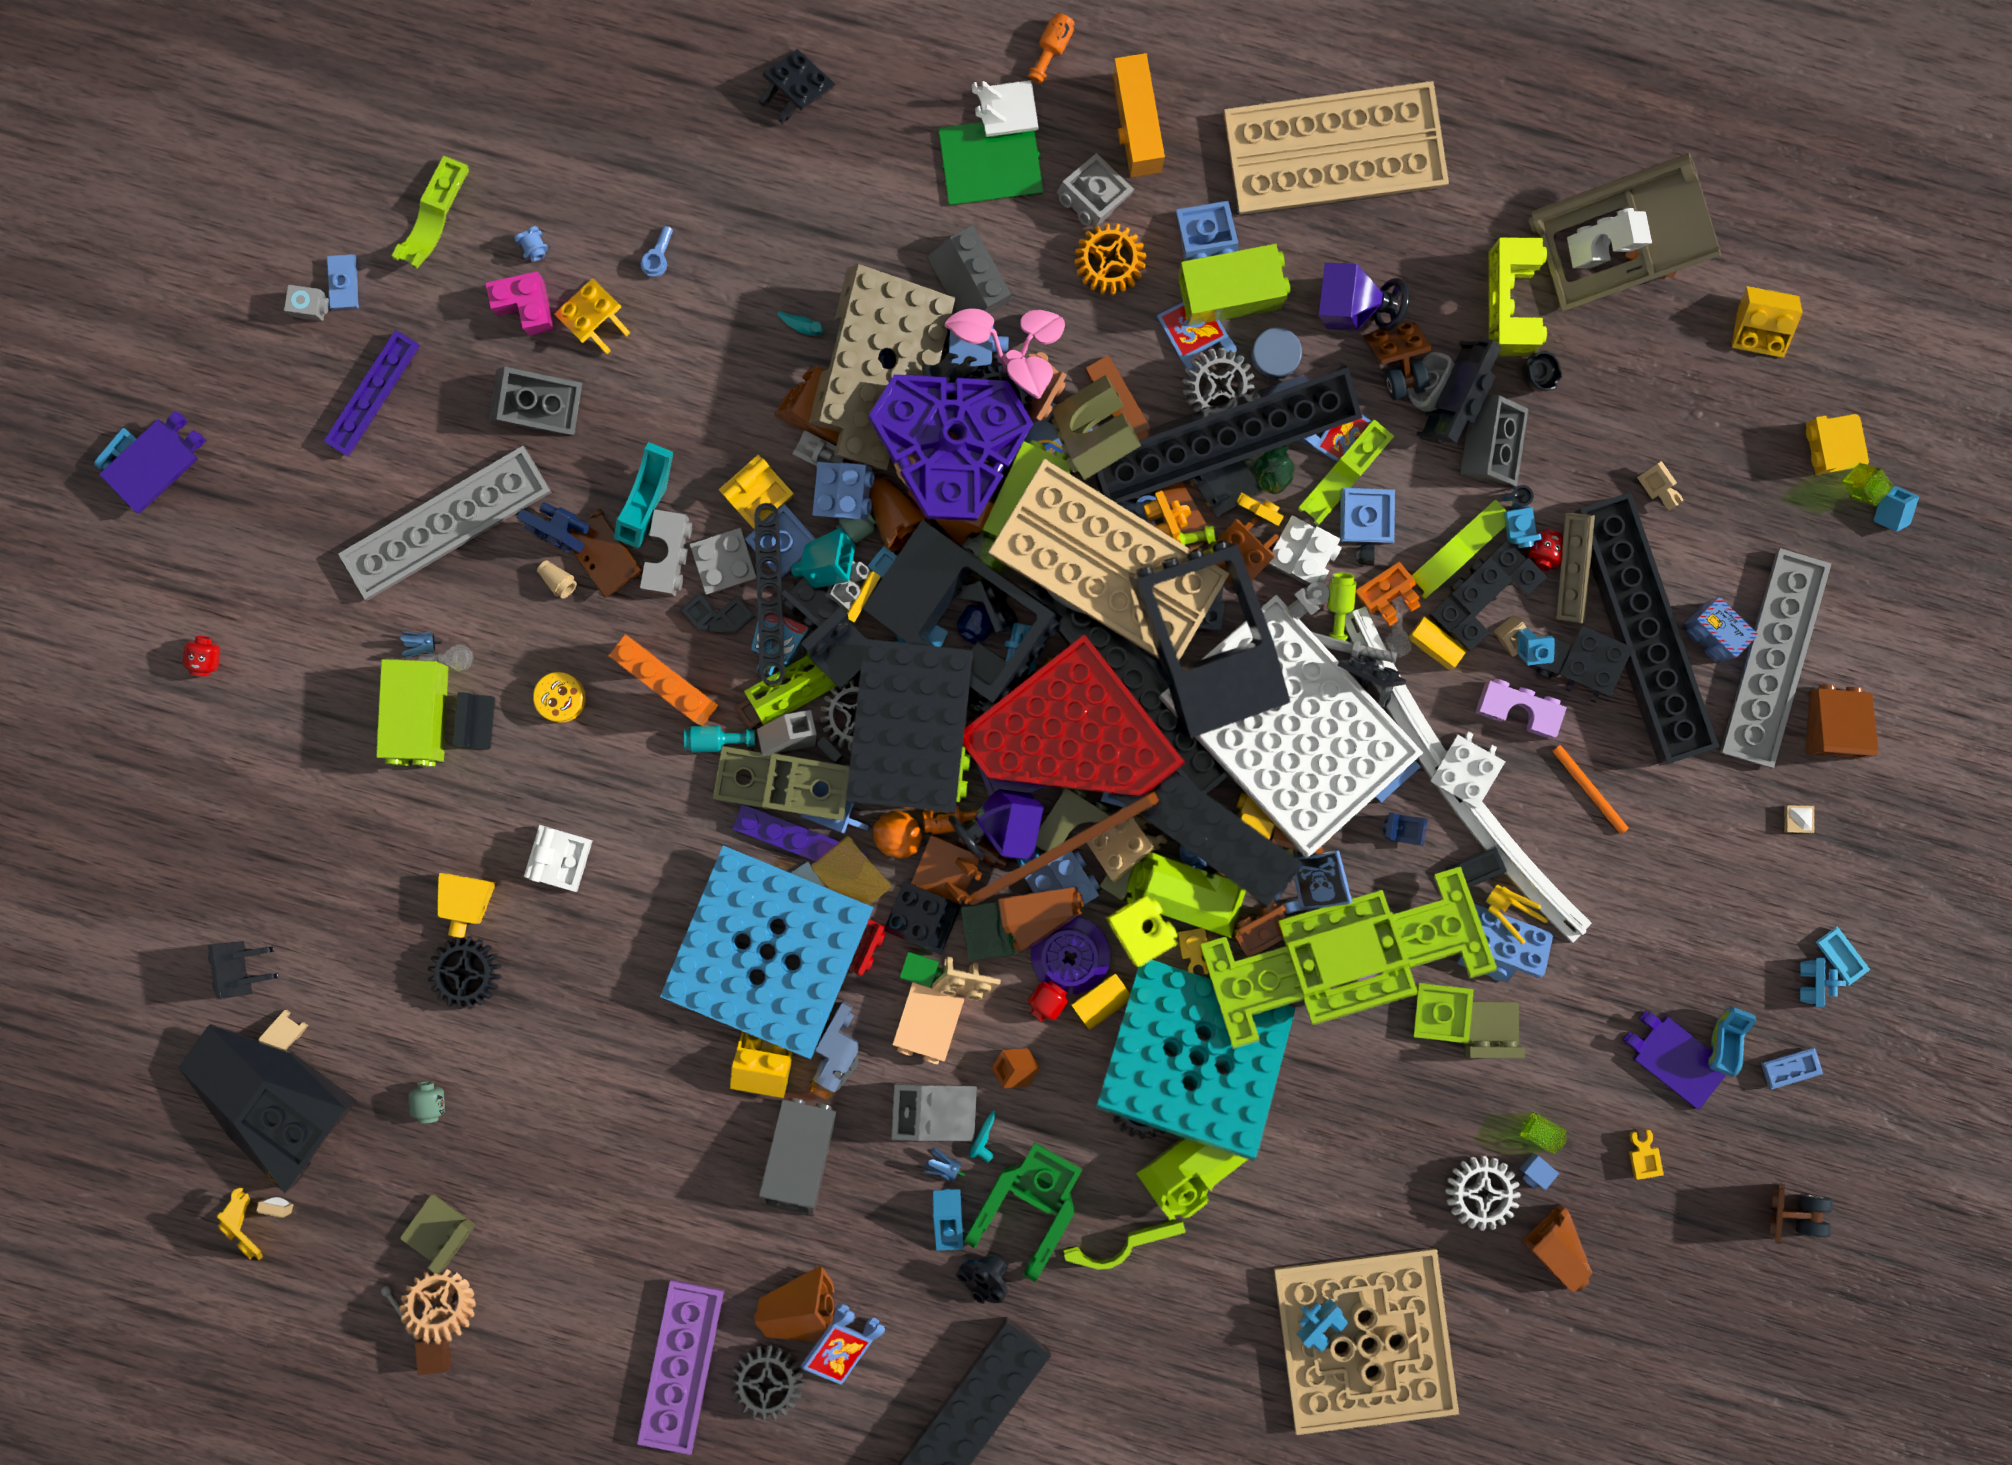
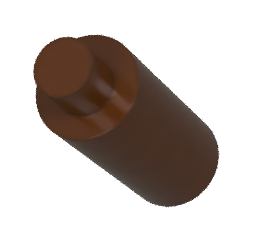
M960 838L956 845L968 849ZM985 839L976 844L984 855L983 862L991 867L996 864L1004 869L1009 859L1001 856L995 847Z

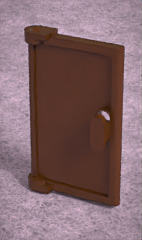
M597 509L588 515L590 518L584 521L590 525L589 531L586 534L576 529L572 530L569 534L585 544L580 553L574 550L572 552L603 597L607 598L632 578L635 580L643 573V569L636 563L623 542L614 539L615 531L604 517L603 511Z

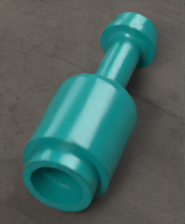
M718 725L691 726V729H684V749L691 750L692 753L720 752L724 744H747V747L755 746V730L746 729V733H724Z

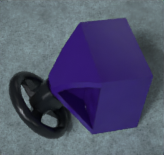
M1325 263L1319 316L1326 329L1358 331L1372 315L1378 328L1384 331H1390L1402 322L1407 313L1410 300L1409 289L1405 281L1400 278H1392L1379 289L1358 264ZM1394 287L1392 293H1389V289ZM1400 293H1401L1402 299H1401L1400 309H1399V311H1398V310H1397L1398 298H1399V295H1400ZM1381 313L1389 314L1391 321L1385 323Z
M998 789L982 805L975 815V819L971 820L964 827L954 815L949 816L948 821L978 861L983 860L984 855L976 844L985 837H987L1001 856L1033 860L1043 807L1030 793Z

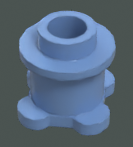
M537 226L514 236L515 242H518L524 251V259L531 260L532 262L543 259L548 250V246L543 244L541 239L542 232Z

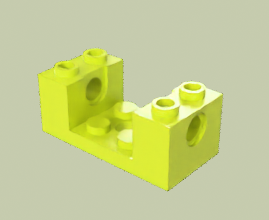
M1499 238L1489 251V339L1494 340L1502 347L1498 356H1530L1546 342L1547 328L1543 326V318L1510 317L1513 316L1515 308L1514 299H1510V289L1514 288L1515 278H1532L1535 270H1539L1543 263L1546 262L1547 248L1543 247V238Z
M1148 896L1141 898L1133 904L1128 903L1105 917L1130 961L1137 967L1176 945L1173 939L1177 937L1174 928L1170 922L1165 923L1161 919L1159 914L1163 910L1155 898L1150 900ZM1146 919H1149L1152 923V928L1148 933L1142 931V923Z

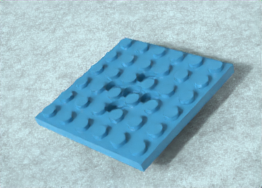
M723 846L660 997L812 1059L874 907ZM776 919H782L786 924V930L782 934H776L772 929V924ZM742 933L748 935L751 941L746 949L740 948L737 944V938ZM766 944H771L775 948L776 953L772 959H766L762 955V948ZM791 954L797 955L801 961L799 968L795 970L789 968L786 962ZM755 969H760L765 974V980L762 984L754 983L751 978L752 972Z

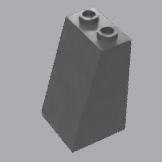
M789 1098V1101L782 1100L759 1195L761 1205L814 1216L836 1119V1111H832L831 1106L817 1103L815 1107L805 1105L804 1100L798 1098Z

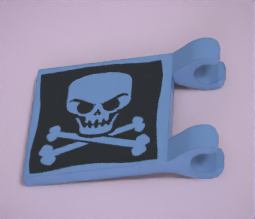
M1339 850L1312 854L1307 859L1304 856L1295 857L1303 864L1293 878L1298 898H1290L1281 904L1286 908L1283 911L1284 914L1352 903Z

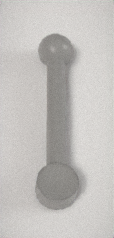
M389 1286L382 1287L381 1294L388 1298L400 1317H402L404 1314H401L399 1310L400 1305L391 1294V1288Z

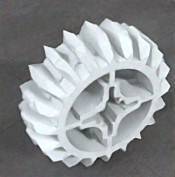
M1481 1156L1479 1164L1475 1157H1471V1166L1462 1161L1460 1163L1464 1169L1462 1172L1456 1168L1453 1169V1173L1458 1176L1457 1179L1448 1178L1447 1180L1450 1184L1454 1185V1188L1446 1189L1447 1194L1454 1195V1197L1447 1200V1204L1456 1205L1451 1210L1452 1214L1458 1215L1461 1213L1458 1220L1461 1223H1465L1468 1220V1227L1472 1229L1478 1222V1227L1481 1231L1485 1230L1486 1223H1488L1492 1230L1496 1229V1220L1501 1225H1505L1506 1222L1503 1216L1507 1215L1510 1218L1514 1216L1509 1211L1510 1206L1518 1208L1519 1204L1512 1200L1521 1196L1519 1192L1512 1190L1519 1186V1182L1510 1181L1515 1176L1514 1172H1506L1508 1166L1505 1163L1498 1166V1159L1492 1158L1488 1164V1158ZM1479 1172L1475 1184L1464 1188L1466 1181L1472 1175ZM1488 1172H1493L1499 1177L1503 1190L1492 1188ZM1482 1187L1492 1192L1488 1193L1487 1197L1484 1195V1199L1474 1194L1478 1193L1479 1189L1482 1191ZM1463 1196L1475 1199L1478 1214L1471 1213L1466 1208ZM1502 1199L1501 1203L1494 1211L1487 1213V1211H1489L1490 1204L1494 1200Z

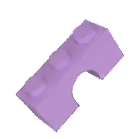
M1494 679L1493 682L1489 681L1484 684L1475 711L1476 714L1501 722L1506 720L1512 706H1520L1525 709L1529 718L1525 731L1548 739L1557 738L1567 707L1560 705V700L1548 696L1541 699L1534 696V691L1522 687L1519 688V691L1509 687L1510 683L1500 679Z

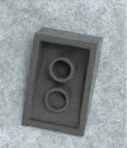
M505 366L496 370L489 422L574 436L582 383Z

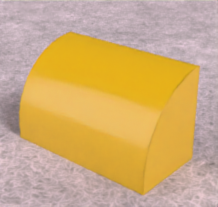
M1422 617L1407 637L1408 640L1448 670L1455 668L1467 651L1460 643L1426 617Z
M1113 973L1071 1005L1088 1029L1091 1030L1126 1005L1130 993L1116 973Z

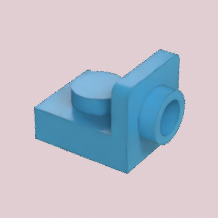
M1533 507L1504 511L1507 538L1511 544H1517L1518 548L1534 546L1535 540H1541V534H1536Z
M1529 628L1518 629L1517 654L1527 665L1554 662L1555 639L1552 636L1536 637Z

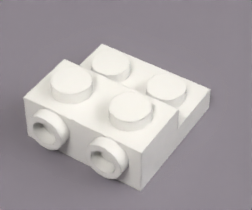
M1292 515L1272 550L1275 557L1268 565L1307 586L1316 581L1323 582L1329 570L1325 569L1329 559L1335 561L1342 548L1338 546L1340 538L1319 527L1315 528Z

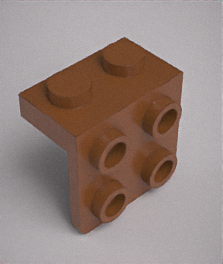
M1275 903L1272 909L1264 906L1258 910L1260 915L1254 918L1248 915L1236 922L1233 935L1246 958L1252 957L1283 940L1278 921L1286 919L1283 912L1286 910L1284 905H1276Z

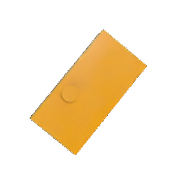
M1147 53L1115 58L1113 82L1121 128H1118V138L1120 145H1125L1130 178L1161 173L1165 155Z

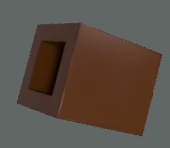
M423 1337L415 1341L418 1375L444 1373L451 1368L449 1341L445 1337H442L440 1344H436L434 1337L429 1344L424 1342Z

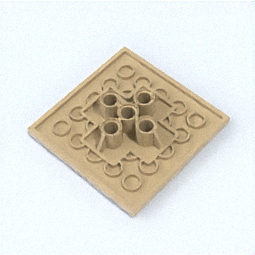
M1436 1248L1274 1268L1296 1435L1459 1414ZM1330 1298L1342 1310L1341 1314L1348 1322V1325L1338 1333L1329 1326L1323 1333L1330 1340L1329 1345L1320 1352L1312 1346L1308 1348L1297 1336L1298 1331L1303 1327L1299 1321L1305 1315L1300 1308L1305 1305L1311 1309L1317 1302L1323 1306ZM1362 1310H1369L1371 1312V1317L1366 1322L1358 1321V1315ZM1394 1334H1400L1402 1337L1401 1342L1397 1346H1390V1337ZM1365 1338H1374V1345L1371 1349H1362V1342ZM1339 1341L1347 1342V1349L1343 1353H1336L1334 1351V1347ZM1369 1366H1378V1372L1375 1376L1367 1377L1365 1375V1371Z

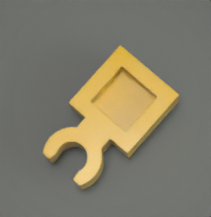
M1242 492L1236 500L1239 505L1278 526L1284 517L1278 512L1280 507L1268 500H1265L1263 504Z
M1199 928L1178 932L1182 959L1190 958L1187 971L1194 974V966L1201 965L1203 973L1208 974L1206 962L1202 960L1203 953L1200 944L1207 942L1205 929Z
M1644 1129L1645 1139L1643 1141L1637 1139L1636 1132H1630V1140L1636 1145L1637 1149L1629 1151L1633 1175L1636 1180L1664 1175L1659 1148H1650L1653 1134L1649 1129Z

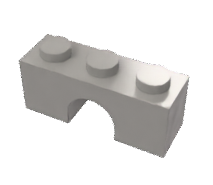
M654 509L649 536L654 540L666 542L668 545V555L660 563H644L640 589L644 592L675 597L676 591L681 590L683 575H679L681 564L685 565L688 550L684 548L685 540L690 538L692 532V523L689 522L687 515Z

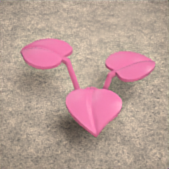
M965 309L953 314L945 322L946 328L950 329L961 340L971 344L983 343L991 335L998 354V362L1002 363L1003 373L1007 372L1018 386L1038 399L1041 398L1045 388L1052 379L1053 369L1042 358L1033 356L1026 359L1025 353L1033 338L1044 345L1057 341L1065 328V321L1062 317L1044 310L1027 312L1021 318L1020 326L1029 335L1021 352L1010 350L1005 355L1002 353L997 333L992 329L994 318L989 313L980 309Z

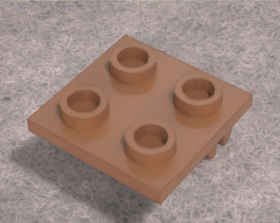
M1043 352L1028 355V357H1039L1048 362V357ZM1052 365L1053 376L1050 383L1045 388L1040 399L1033 398L1031 402L1032 408L1026 411L1032 422H1039L1048 417L1052 410L1051 402L1055 396L1058 397L1065 387L1066 383L1063 381L1067 374L1057 371Z

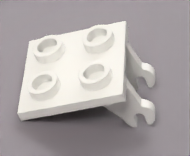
M1031 80L989 86L985 81H982V86L980 87L977 86L976 82L972 84V92L978 95L982 107L981 110L980 106H977L975 113L984 123L986 137L1038 130Z
M1468 731L1465 734V738L1457 734L1430 781L1478 808L1505 761L1495 756L1496 746L1491 744L1489 751H1486L1472 743L1473 733Z

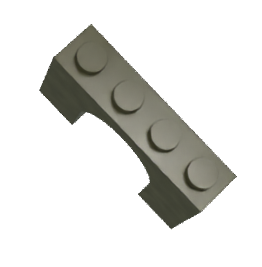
M1106 375L1052 407L1055 418L1051 421L1058 431L1056 434L1063 444L1061 447L1068 457L1066 460L1074 473L1079 471L1084 480L1141 446L1135 431L1123 413L1100 427L1089 431L1098 422L1124 407L1118 392Z
M1065 788L1039 829L1036 846L1044 852L1050 851L1062 844L1070 831L1076 826L1088 822L1099 823L1110 817L1107 814L1109 809L1097 801L1092 805L1085 800L1086 794L1078 789H1071L1070 791ZM1132 868L1116 882H1113L1108 874H1106L1099 886L1123 901L1128 893L1127 883Z

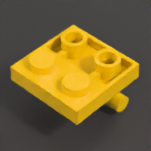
M759 455L719 489L722 495L754 530V514L760 504L771 503L779 509L795 496L769 467V464ZM768 509L763 510L759 515V519L764 522L774 512Z

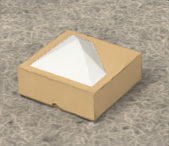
M1784 806V832L1814 833V806Z
M278 1197L267 1198L259 1201L257 1211L258 1213L283 1218L292 1213L293 1204Z

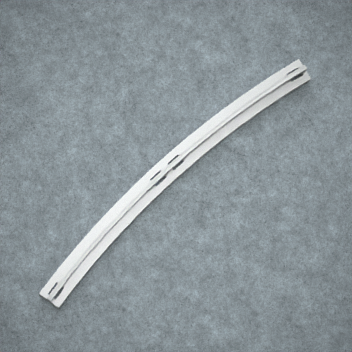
M1366 607L1345 615L1344 629L1352 643L1360 641L1362 646L1386 650ZM1352 618L1355 619V622L1360 630L1359 633H1357L1355 630V627L1351 621ZM1371 658L1376 661V666L1383 669L1384 667H1389L1397 671L1394 663ZM1372 683L1380 697L1381 686ZM1406 685L1395 686L1392 689L1391 700L1385 708L1394 722L1423 752L1417 759L1430 779H1432L1436 772L1435 768L1439 767L1447 752L1426 721ZM1435 784L1453 811L1483 849L1487 850L1496 846L1507 869V872H1505L1506 876L1525 897L1540 904L1541 908L1538 910L1570 942L1574 943L1580 935H1584L1591 922L1529 859L1485 804L1481 802L1480 806L1476 808L1464 800L1459 803L1454 794ZM1567 920L1576 930L1573 932L1563 921Z

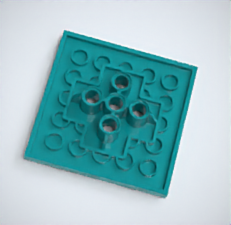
M1151 959L1137 968L1096 1108L1254 1161L1258 1154L1296 1008L1284 1005L1252 1015L1259 1036V1042L1233 1049L1211 979ZM1197 1033L1204 1034L1207 1041L1200 1040ZM1163 1049L1172 1050L1174 1057L1165 1055ZM1189 1057L1198 1059L1200 1066L1193 1065ZM1215 1066L1223 1067L1226 1074L1218 1073ZM1182 1082L1190 1083L1193 1091L1186 1090Z

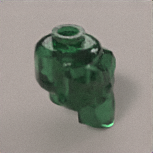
M1287 445L1264 452L1254 464L1256 480L1260 488L1267 493L1280 494L1292 483L1295 467L1287 454L1289 449Z

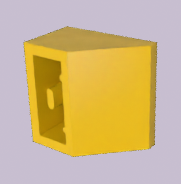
M1747 286L1737 311L1732 348L1784 358L1803 313L1799 296Z
M742 1031L732 1065L730 1089L784 1098L793 1052Z

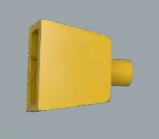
M439 873L438 917L451 919L448 935L464 938L467 922L473 924L481 923L496 882Z

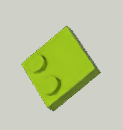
M1419 983L1414 1037L1469 1043L1474 989Z

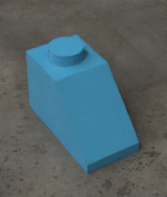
M960 1189L933 1191L936 1250L964 1249Z

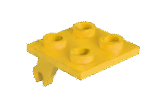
M593 278L554 313L582 343L591 337L606 354L610 353L611 350L593 330L607 317L611 319L626 337L630 334L629 330L614 315L621 308V305Z
M238 1188L233 1191L231 1195L232 1200L226 1209L217 1216L220 1221L218 1227L228 1239L232 1240L235 1237L239 1241L237 1246L249 1259L255 1256L260 1260L263 1257L261 1251L240 1231L247 1206L250 1204V1198L246 1194L240 1199L244 1192H242V1188Z

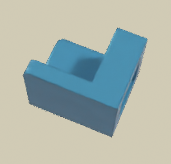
M1897 486L1883 492L1879 500L1874 522L1896 532L1909 526L1912 522L1919 496Z

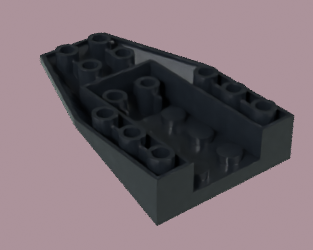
M212 1024L207 1026L178 1067L227 1136L284 1194L297 1184L310 1166V1160L333 1128L342 1122L357 1101L293 1052Z

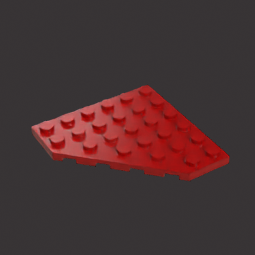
M1085 634L967 726L964 731L963 745L987 777L995 780L1142 797L1185 763Z

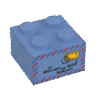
M1720 596L1703 603L1682 625L1686 629V635L1695 643L1699 642L1705 648L1704 652L1711 660L1719 661L1720 663L1736 658L1758 636Z

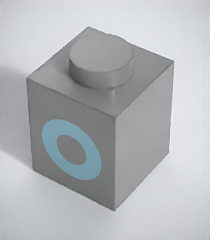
M288 285L284 311L291 317L323 321L324 314H327L329 310L327 295L320 289Z

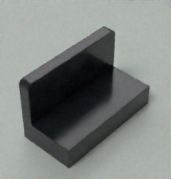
M458 692L453 746L487 750L491 748L495 697Z

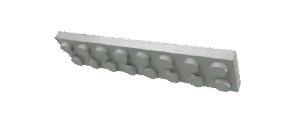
M521 446L338 553L363 598L368 601L552 492L527 449Z
M1777 549L1754 628L1758 636L1750 643L1721 744L1720 754L1770 769L1774 768L1832 563L1785 549Z

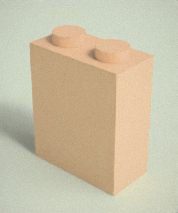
M913 982L893 1042L894 1046H898L897 1051L910 1056L913 1055V1052L923 1054V1060L938 1064L939 1060L945 1062L965 998L958 995H942L939 990Z

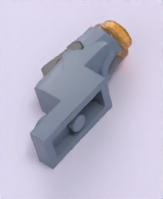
M845 1002L839 1007L815 1050L825 1057L820 1059L816 1074L810 1082L812 1086L809 1090L825 1100H829L831 1095H835L836 1090L838 1091L860 1064L856 1056L858 1054L859 1041L840 1031L842 1027L847 1029L854 1017V1014L850 1013L853 1007Z

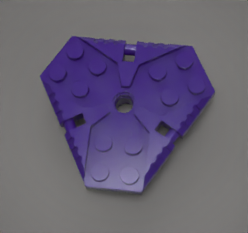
M894 374L868 417L886 451L891 456L893 463H898L901 468L900 475L905 480L911 494L915 497L925 518L976 521L1003 477L1001 472L1003 469L1008 468L1033 426L1032 420L1009 381L957 378L955 383L946 382V377ZM946 393L954 394V400H947ZM947 432L956 433L959 440L951 439ZM913 455L917 462L911 465L907 458ZM988 460L993 463L992 468L986 465L984 461Z

